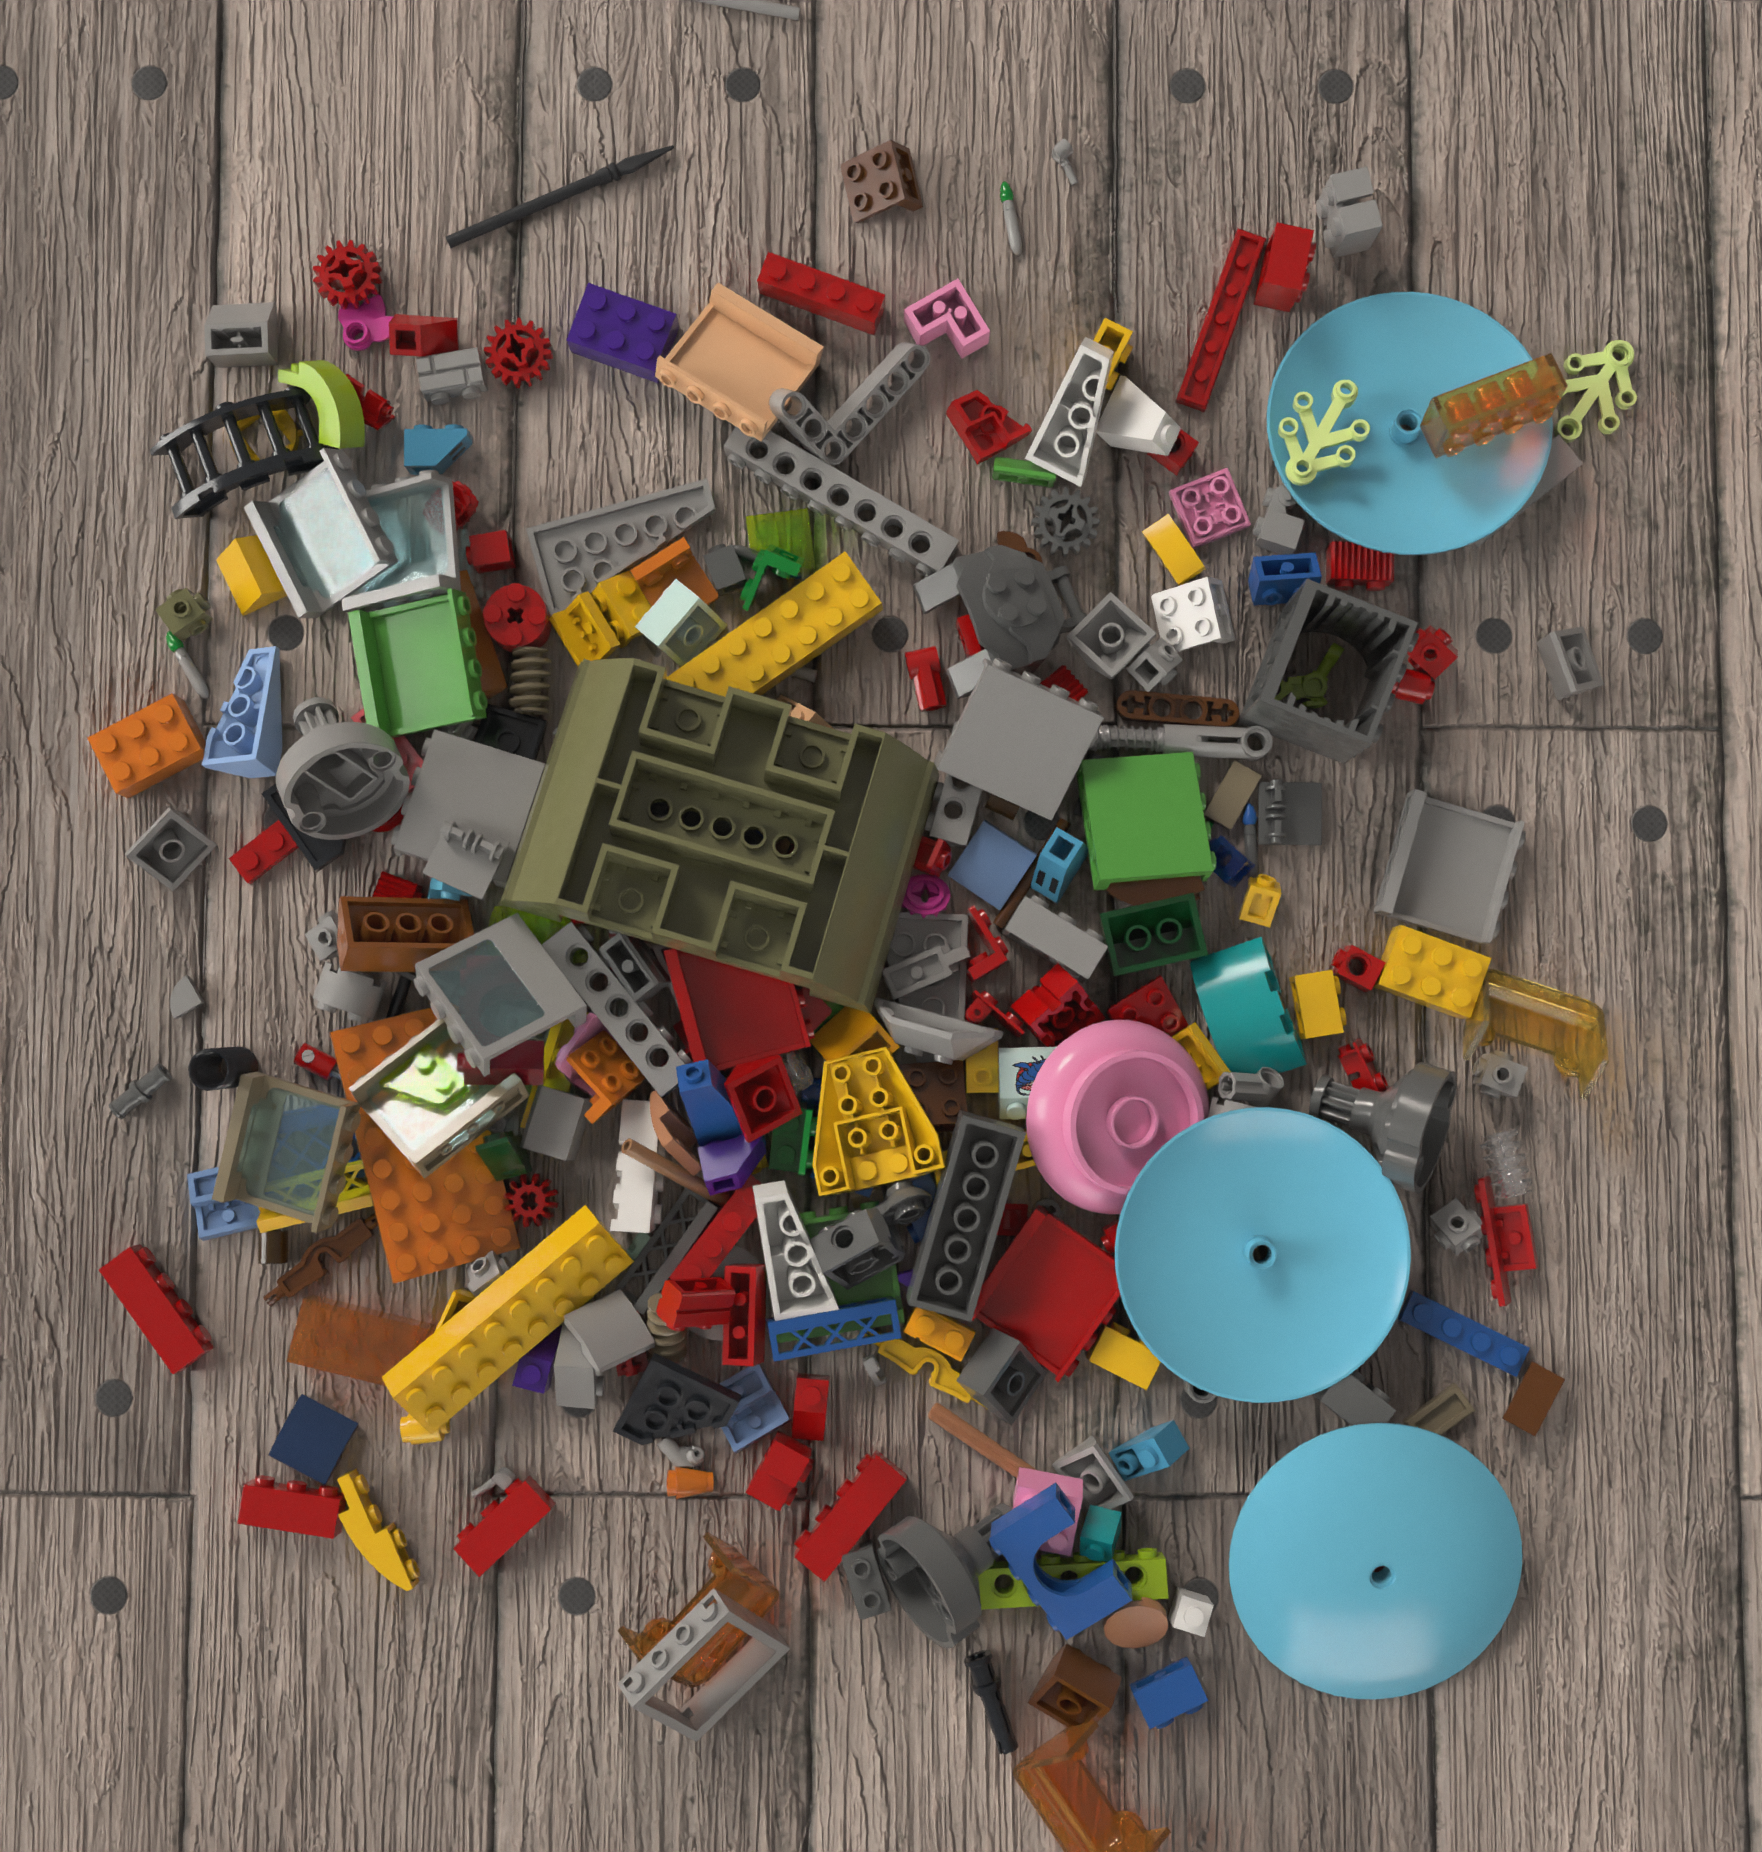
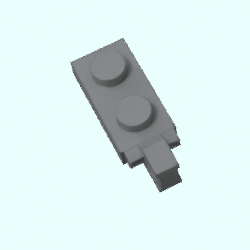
M948 944L941 947L939 945L885 968L882 974L893 1000H896L953 975L952 973L959 971L956 963L970 958L971 954L966 944L952 951Z

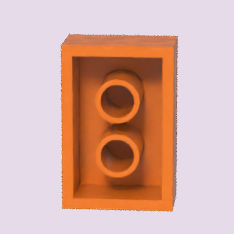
M173 693L87 737L115 793L126 798H130L203 760L206 741L184 699Z

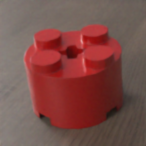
M512 583L501 587L490 596L483 609L484 623L487 631L497 644L506 651L512 652L517 647L540 648L550 636L552 623L549 620L548 607L541 596L530 587L519 583ZM517 615L523 619L520 624L513 619Z

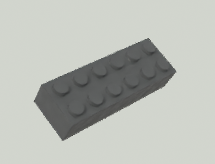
M959 1110L945 1159L946 1168L942 1169L907 1290L906 1298L908 1305L972 1322L1026 1132L1022 1127Z

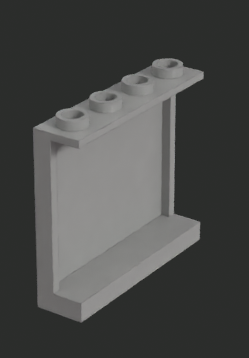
M984 658L982 663L985 667L943 752L939 750L934 760L936 768L1052 820L1104 717L1097 710L1098 705L1088 699L1081 697L1078 702L1068 697L1070 692L1062 687L1053 684L1050 689L1039 684L1041 679L1029 672L1024 671L1020 675L1011 671L1012 665L999 658H995L993 662Z
M434 729L432 738L427 737L422 748L421 755L425 756L422 767H416L412 777L411 785L415 786L412 796H407L404 800L401 815L405 816L401 827L396 826L391 838V844L394 845L393 849L397 856L401 857L403 853L428 861L442 834L440 829L444 821L448 822L450 816H453L510 842L492 879L495 886L505 888L545 763Z
M1417 789L1408 792L1373 913L1479 945L1490 944L1492 940L1497 938L1500 930V922L1497 919L1500 909L1503 910L1509 898V892L1506 891L1508 880L1514 877L1517 870V861H1514L1517 849L1520 850L1525 841L1526 832L1522 831L1525 822L1520 820L1514 823L1426 796L1427 792Z

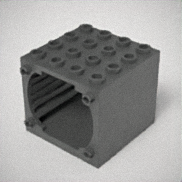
M1306 579L1282 608L1238 722L1249 727L1262 726L1274 737L1343 764L1352 757L1355 758L1358 753H1362L1365 748H1369L1372 742L1377 743L1381 736L1384 725L1380 724L1383 713H1388L1393 705L1395 694L1391 692L1395 683H1400L1405 674L1407 664L1403 663L1407 652H1412L1417 643L1419 634L1415 633L1418 622ZM1319 632L1339 637L1353 646L1363 657L1367 665L1364 677L1369 679L1354 719L1345 726H1343L1344 720L1331 722L1330 718H1321L1314 712H1306L1307 707L1302 704L1297 708L1293 707L1296 697L1292 692L1281 702L1274 699L1300 633Z

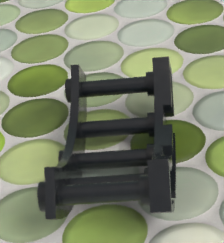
M290 386L284 391L269 393L236 403L224 402L217 405L214 411L190 421L173 432L160 436L159 442L150 449V453L152 456L169 455L182 490L181 499L171 507L175 519L203 517L214 507L228 500L227 493L233 489L241 487V490L246 491L270 482L268 475L286 470L289 476L309 472L324 461L319 452L321 449L339 450V448L328 445L324 446V444L319 443L306 404L312 399L310 394L300 387ZM294 409L307 443L305 449L290 451V449L285 447L273 411ZM260 415L273 453L272 457L255 462V460L250 458L237 421ZM225 426L239 464L237 469L222 475L218 473L205 436ZM192 443L195 445L206 475L204 479L205 484L194 489L181 454Z

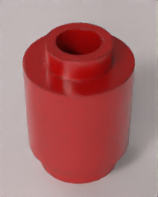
M1406 668L1400 683H1395L1391 693L1395 694L1396 699L1422 705L1426 699H1431L1435 682L1431 681V676L1428 673Z

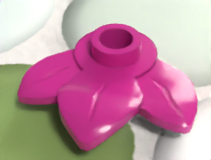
M380 295L371 297L370 303H362L359 309H355L352 303H348L346 310L340 307L338 320L344 327L343 340L351 350L362 351L367 349L372 342H383L389 339V322L393 317L386 316V306ZM359 333H364L360 339L355 340Z

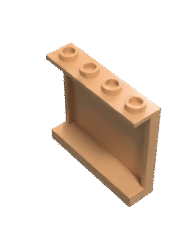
M717 283L711 290L708 305L666 358L662 356L657 358L655 377L665 386L674 388L684 394L691 402L700 404L712 411L717 418L730 422L745 435L753 436L762 442L778 420L770 409V396L780 388L799 392L819 366L824 346L722 284ZM791 397L785 401V410L792 402Z

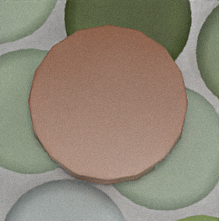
M1132 1597V1601L1104 1617L1105 1637L1111 1643L1123 1648L1135 1649L1154 1644L1166 1634L1169 1627L1165 1608L1153 1599L1141 1597L1142 1601H1133Z

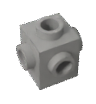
M1161 637L1152 645L1148 643L1136 655L1137 659L1127 670L1149 692L1160 682L1164 686L1167 685L1178 674L1175 668L1183 659L1177 654L1176 649Z
M332 910L317 919L319 924L305 933L307 940L320 961L338 956V913L336 914Z
M1495 1050L1494 1054H1483L1482 1058L1479 1057L1476 1060L1472 1069V1075L1475 1076L1473 1084L1481 1087V1093L1499 1099L1500 1094L1506 1097H1517L1528 1067L1513 1062L1514 1056Z
M1457 1198L1430 1216L1431 1226L1437 1232L1434 1234L1436 1240L1443 1249L1447 1250L1450 1248L1456 1256L1462 1251L1465 1253L1472 1251L1481 1242L1482 1230L1480 1225L1483 1224L1481 1219L1473 1209L1466 1210Z
M493 1250L488 1252L485 1257L476 1259L472 1265L466 1268L470 1280L467 1285L471 1293L477 1297L513 1266L506 1257L501 1259Z

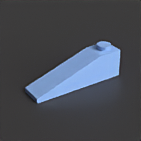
M273 646L249 649L233 682L236 688L229 702L224 701L220 709L223 715L217 727H211L207 736L202 761L203 767L246 778L276 776L282 753L280 650L278 647Z

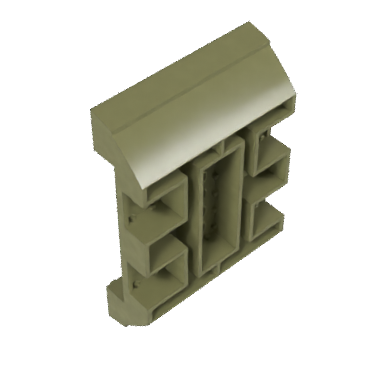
M635 658L592 661L584 659L577 668L499 904L558 922H562L563 916L796 984L809 988V996L871 1014L940 774L934 762L928 761L901 741L879 730L854 724L852 734L792 717V705L730 686L728 687L726 697L667 680L666 667ZM663 802L667 804L670 809L669 813L662 818L652 815L651 808L655 803ZM690 811L698 813L701 818L700 823L694 827L686 826L682 822V817L685 813ZM721 820L727 821L731 825L732 830L726 836H719L713 830L715 823ZM749 830H757L762 834L763 840L758 845H750L744 839L745 834ZM781 839H788L793 843L794 850L787 855L780 854L776 850V843Z

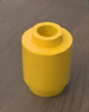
M409 1413L408 1416L401 1417L400 1433L403 1443L410 1442L412 1445L443 1441L445 1434L450 1432V1420L431 1435Z

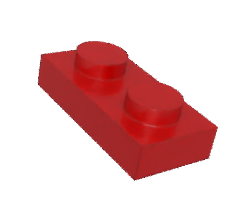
M278 820L228 859L248 884H252L299 847L282 822Z

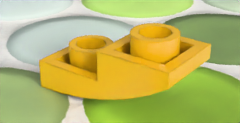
M1169 514L1142 531L1144 537L1178 586L1183 585L1205 570V566Z

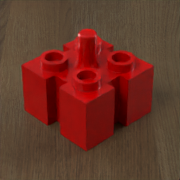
M1058 963L1039 980L1042 986H1034L1031 990H1027L1010 1006L1044 1047H1057L1077 1031L1092 1024L1100 1023L1105 1019L1095 1003L1088 998L1089 995L1079 982Z

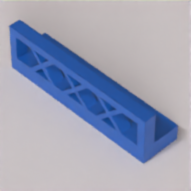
M892 1296L838 1305L839 1310L778 1321H775L774 1317L766 1318L765 1323L769 1334L773 1361L900 1339L902 1337L896 1300ZM890 1314L893 1332L879 1334L870 1328L877 1316ZM870 1317L866 1324L859 1320ZM854 1320L863 1329L855 1339L847 1340L838 1332L845 1322ZM838 1323L834 1330L828 1326ZM822 1326L831 1332V1335L823 1345L816 1346L806 1338L813 1328ZM806 1329L803 1335H800L796 1332L798 1330ZM867 1331L874 1334L872 1336L863 1337ZM790 1332L799 1338V1341L792 1350L779 1352L777 1334ZM835 1337H838L840 1340H842L839 1342L831 1343ZM803 1342L810 1346L799 1349Z

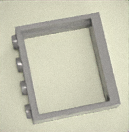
M713 1588L617 1684L633 1709L697 1742L790 1648L774 1625ZM714 1599H716V1601L718 1602V1604H716V1603L713 1602V1603L708 1607V1605H709ZM727 1622L752 1636L680 1710L653 1696Z

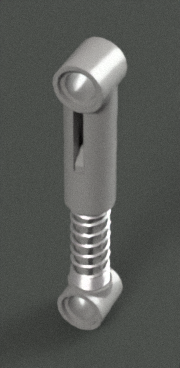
M1163 724L1162 728L1157 727L1155 730H1152L1151 727H1148L1147 730H1144L1142 726L1139 729H1135L1133 726L1130 729H1126L1125 726H1122L1120 729L1116 725L1113 728H1109L1108 725H1100L1087 752L1097 751V749L1106 750L1107 747L1109 750L1111 747H1117V750L1120 747H1126V750L1134 748L1135 751L1137 748H1143V751H1145V748H1149L1152 752L1154 749L1156 752L1161 751V754L1193 752L1194 757L1236 758L1257 761L1269 752L1273 740L1270 732L1262 726L1242 728ZM1253 736L1260 740V751H1254L1248 747V737ZM1208 741L1237 742V743H1236V744H1235V743H1212V742H1208Z

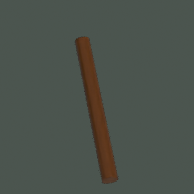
M1063 818L1059 819L1037 853V856L993 921L995 926L1002 930L1004 929L1031 887L1040 853L1056 827L1067 832L1071 826L1068 821Z

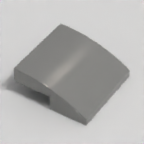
M620 1289L564 1315V1325L582 1344V1355L599 1374L655 1347V1341L644 1321Z

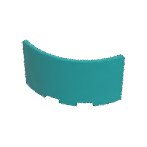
M1262 937L1191 961L1190 966L1195 987L1209 1031L1219 1056L1231 1072L1257 1074L1262 1067H1269L1278 1073H1282L1307 1065L1302 1040L1295 1028L1288 1008L1284 1009L1279 995L1282 991L1273 960Z

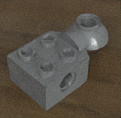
M911 1181L896 1183L887 1190L886 1195L888 1198L883 1203L872 1209L854 1211L844 1221L835 1226H827L821 1229L817 1236L809 1240L822 1273L849 1290L902 1261L905 1251L895 1225L915 1222L925 1214L933 1203V1198L927 1191L915 1187Z

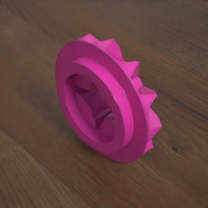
M920 874L913 876L909 880L902 908H907L911 915L915 913L921 914L923 919L930 914L937 917L941 910L947 909L950 901L949 887L942 879L933 875ZM924 890H927L929 897L926 903L921 899Z

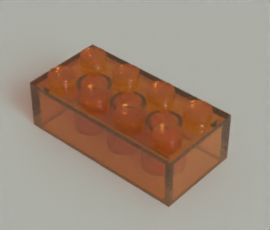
M1552 353L1433 397L1422 419L1420 428L1435 458L1443 455L1452 457L1472 444L1481 446L1501 433L1505 432L1506 435L1513 434L1525 424L1533 421L1535 424L1548 420L1553 415V411L1561 401V397L1568 385Z
M312 1294L302 1299L286 1362L386 1386L382 1376L431 1336L435 1331L436 1325Z

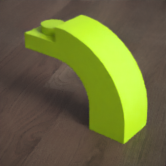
M325 360L299 361V363H292L290 369H278V382L300 387L307 391L314 400L319 416L320 444L339 449L364 447L365 426L360 400L348 377L337 366Z

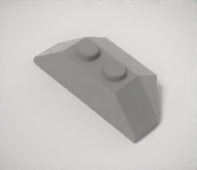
M875 997L874 1005L895 1043L905 1046L904 1052L922 1056L923 1051L935 1054L933 1060L952 1065L953 1059L964 1061L1003 1036L1004 1031L883 998Z

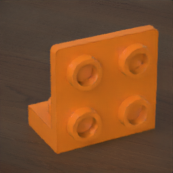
M684 537L630 570L634 580L651 606L656 603L664 590L675 579L690 589L707 605H710L719 598L718 593L693 556L691 547Z
M606 1031L600 1032L566 1058L567 1062L596 1093L589 1101L593 1106L584 1114L591 1124H594L620 1104L623 1099H626L646 1079L630 1057Z

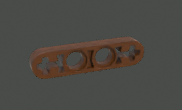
M1129 690L1119 696L1115 705L1116 712L1122 719L1138 722L1231 727L1239 717L1237 704L1225 698ZM1128 698H1133L1134 704L1143 705L1145 703L1144 698L1149 699L1147 715L1142 714L1144 708H1135L1132 713H1127V707H1123L1122 703H1126ZM1157 700L1166 701L1170 706V713L1164 717L1156 715L1153 711L1154 702ZM1196 703L1199 705L1201 716L1198 719H1189L1184 713L1186 704ZM1207 704L1212 705L1210 711L1216 712L1220 711L1222 706L1227 707V712L1232 713V716L1223 722L1220 715L1211 714L1209 717L1210 721H1205L1208 713Z

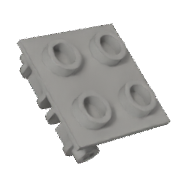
M450 816L448 822L444 821L440 829L442 834L426 864L423 874L483 900L510 842Z

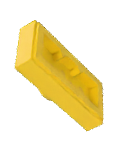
M1196 1022L1172 1036L1173 1039L1184 1047L1197 1064L1207 1090L1219 1084V1077L1223 1072H1231Z

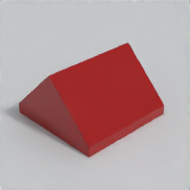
M780 1055L738 1064L724 1083L739 1125L748 1143L803 1113Z

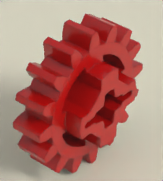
M339 240L336 241V249L332 250L328 245L325 247L328 253L326 256L317 255L321 265L313 266V271L317 275L313 282L319 288L318 292L323 299L327 298L330 305L335 306L339 301V305L343 310L347 309L348 303H352L355 309H359V301L363 300L369 304L370 299L368 295L370 293L378 295L379 292L374 285L383 282L381 276L377 274L382 271L379 262H376L377 258L373 251L368 252L365 244L362 243L357 248L354 241L349 240L347 246L344 247Z
M517 318L516 325H511L509 320L506 319L504 329L495 326L494 330L497 335L495 337L487 335L486 339L491 347H484L483 350L485 355L489 357L485 362L488 368H493L491 373L494 378L497 379L502 376L501 380L506 386L513 380L516 388H520L521 381H526L529 387L532 386L531 378L533 377L542 380L543 377L540 371L542 369L549 371L550 366L546 360L553 359L552 351L548 350L552 345L549 338H544L546 334L543 328L535 330V324L531 320L524 326L521 318ZM519 335H525V336H528L529 338H526V339H525V338H523V337H521V336H519ZM515 344L521 349L522 362L516 357ZM511 367H512V368H514V369H516V370H519V371H511V370H508V368H511Z

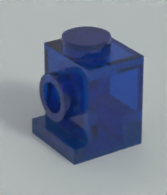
M1222 835L1218 839L1214 838L1209 841L1210 851H1214L1216 856V869L1213 872L1226 884L1235 888L1256 864ZM1232 856V860L1225 866L1223 863L1224 858Z

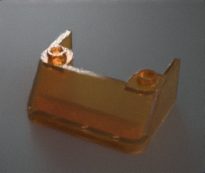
M707 1532L703 1538L713 1549L708 1561V1568L714 1574L711 1579L672 1621L666 1618L653 1619L647 1623L640 1634L624 1626H621L618 1632L637 1659L641 1661L713 1588L761 1618L776 1604L779 1598V1591L734 1546ZM714 1599V1600L708 1605V1607H709L713 1602L716 1603V1604H718V1602L716 1601V1599ZM727 1622L670 1679L690 1688L701 1685L748 1634Z
M1096 1721L1065 1728L1025 1756L1014 1767L1013 1775L1015 1780L1064 1852H1155L1171 1833L1168 1827L1146 1830L1141 1818L1136 1813L1125 1810L1116 1812L1082 1762V1759L1089 1752L1087 1739L1099 1727Z

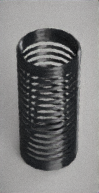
M241 1046L209 1048L197 1052L191 1058L188 1072L192 1083L199 1089L212 1091L236 1088L239 1085L241 1074L258 1072V1061L254 1053ZM223 1058L227 1064V1074L225 1078L221 1072V1063Z

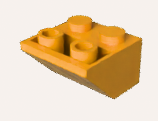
M847 1006L814 1034L815 1038L809 1039L826 1061L882 1047H887L892 1055L900 1047L870 1013Z

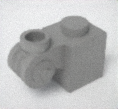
M1284 484L1274 489L1267 488L1262 505L1266 506L1267 509L1264 517L1258 516L1252 533L1257 536L1254 546L1281 555L1293 554L1296 550L1305 522L1303 519L1287 515L1286 512L1290 511L1297 501L1292 497Z

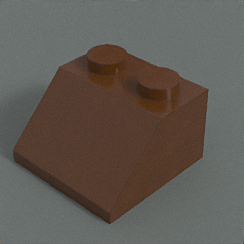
M1066 1643L1050 1661L1032 1692L1028 1703L1081 1736H1085L1112 1709L1122 1677L1114 1673L1108 1666L1096 1662L1086 1656L1080 1649Z

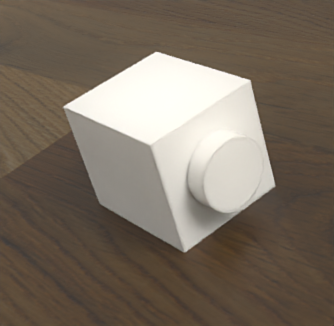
M1177 1587L1168 1619L1174 1628L1205 1637L1214 1605L1208 1596Z

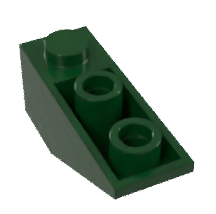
M513 1131L499 1132L483 1137L484 1144L475 1146L476 1151L496 1181L533 1171L527 1149L519 1147L523 1135L514 1136Z

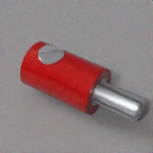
M307 1043L300 1047L295 1056L294 1064L326 1081H330L332 1077L341 1080L336 1058Z

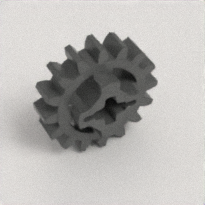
M1064 487L1062 495H1058V492L1053 489L1051 491V499L1049 500L1047 497L1042 496L1040 503L1043 507L1035 506L1033 513L1038 517L1032 519L1031 526L1038 527V529L1034 531L1033 537H1042L1040 547L1051 546V555H1054L1058 549L1062 551L1063 558L1067 557L1069 550H1072L1077 556L1080 553V545L1088 549L1091 545L1088 538L1095 539L1098 532L1093 528L1099 526L1100 519L1092 517L1097 513L1098 508L1088 507L1091 500L1089 496L1083 500L1079 498L1081 490L1077 489L1074 495H1069L1068 487ZM1058 504H1067L1066 506H1063L1058 509L1054 507ZM1077 508L1083 513L1085 520L1079 517ZM1070 512L1071 514L1069 517V524L1066 528H1064L1063 532L1060 533L1062 527L1061 521H1063L1064 517L1066 518L1067 514ZM1045 522L1046 525L1051 527L1054 533L1053 537L1048 533ZM1069 537H1077L1073 541L1064 542V539Z

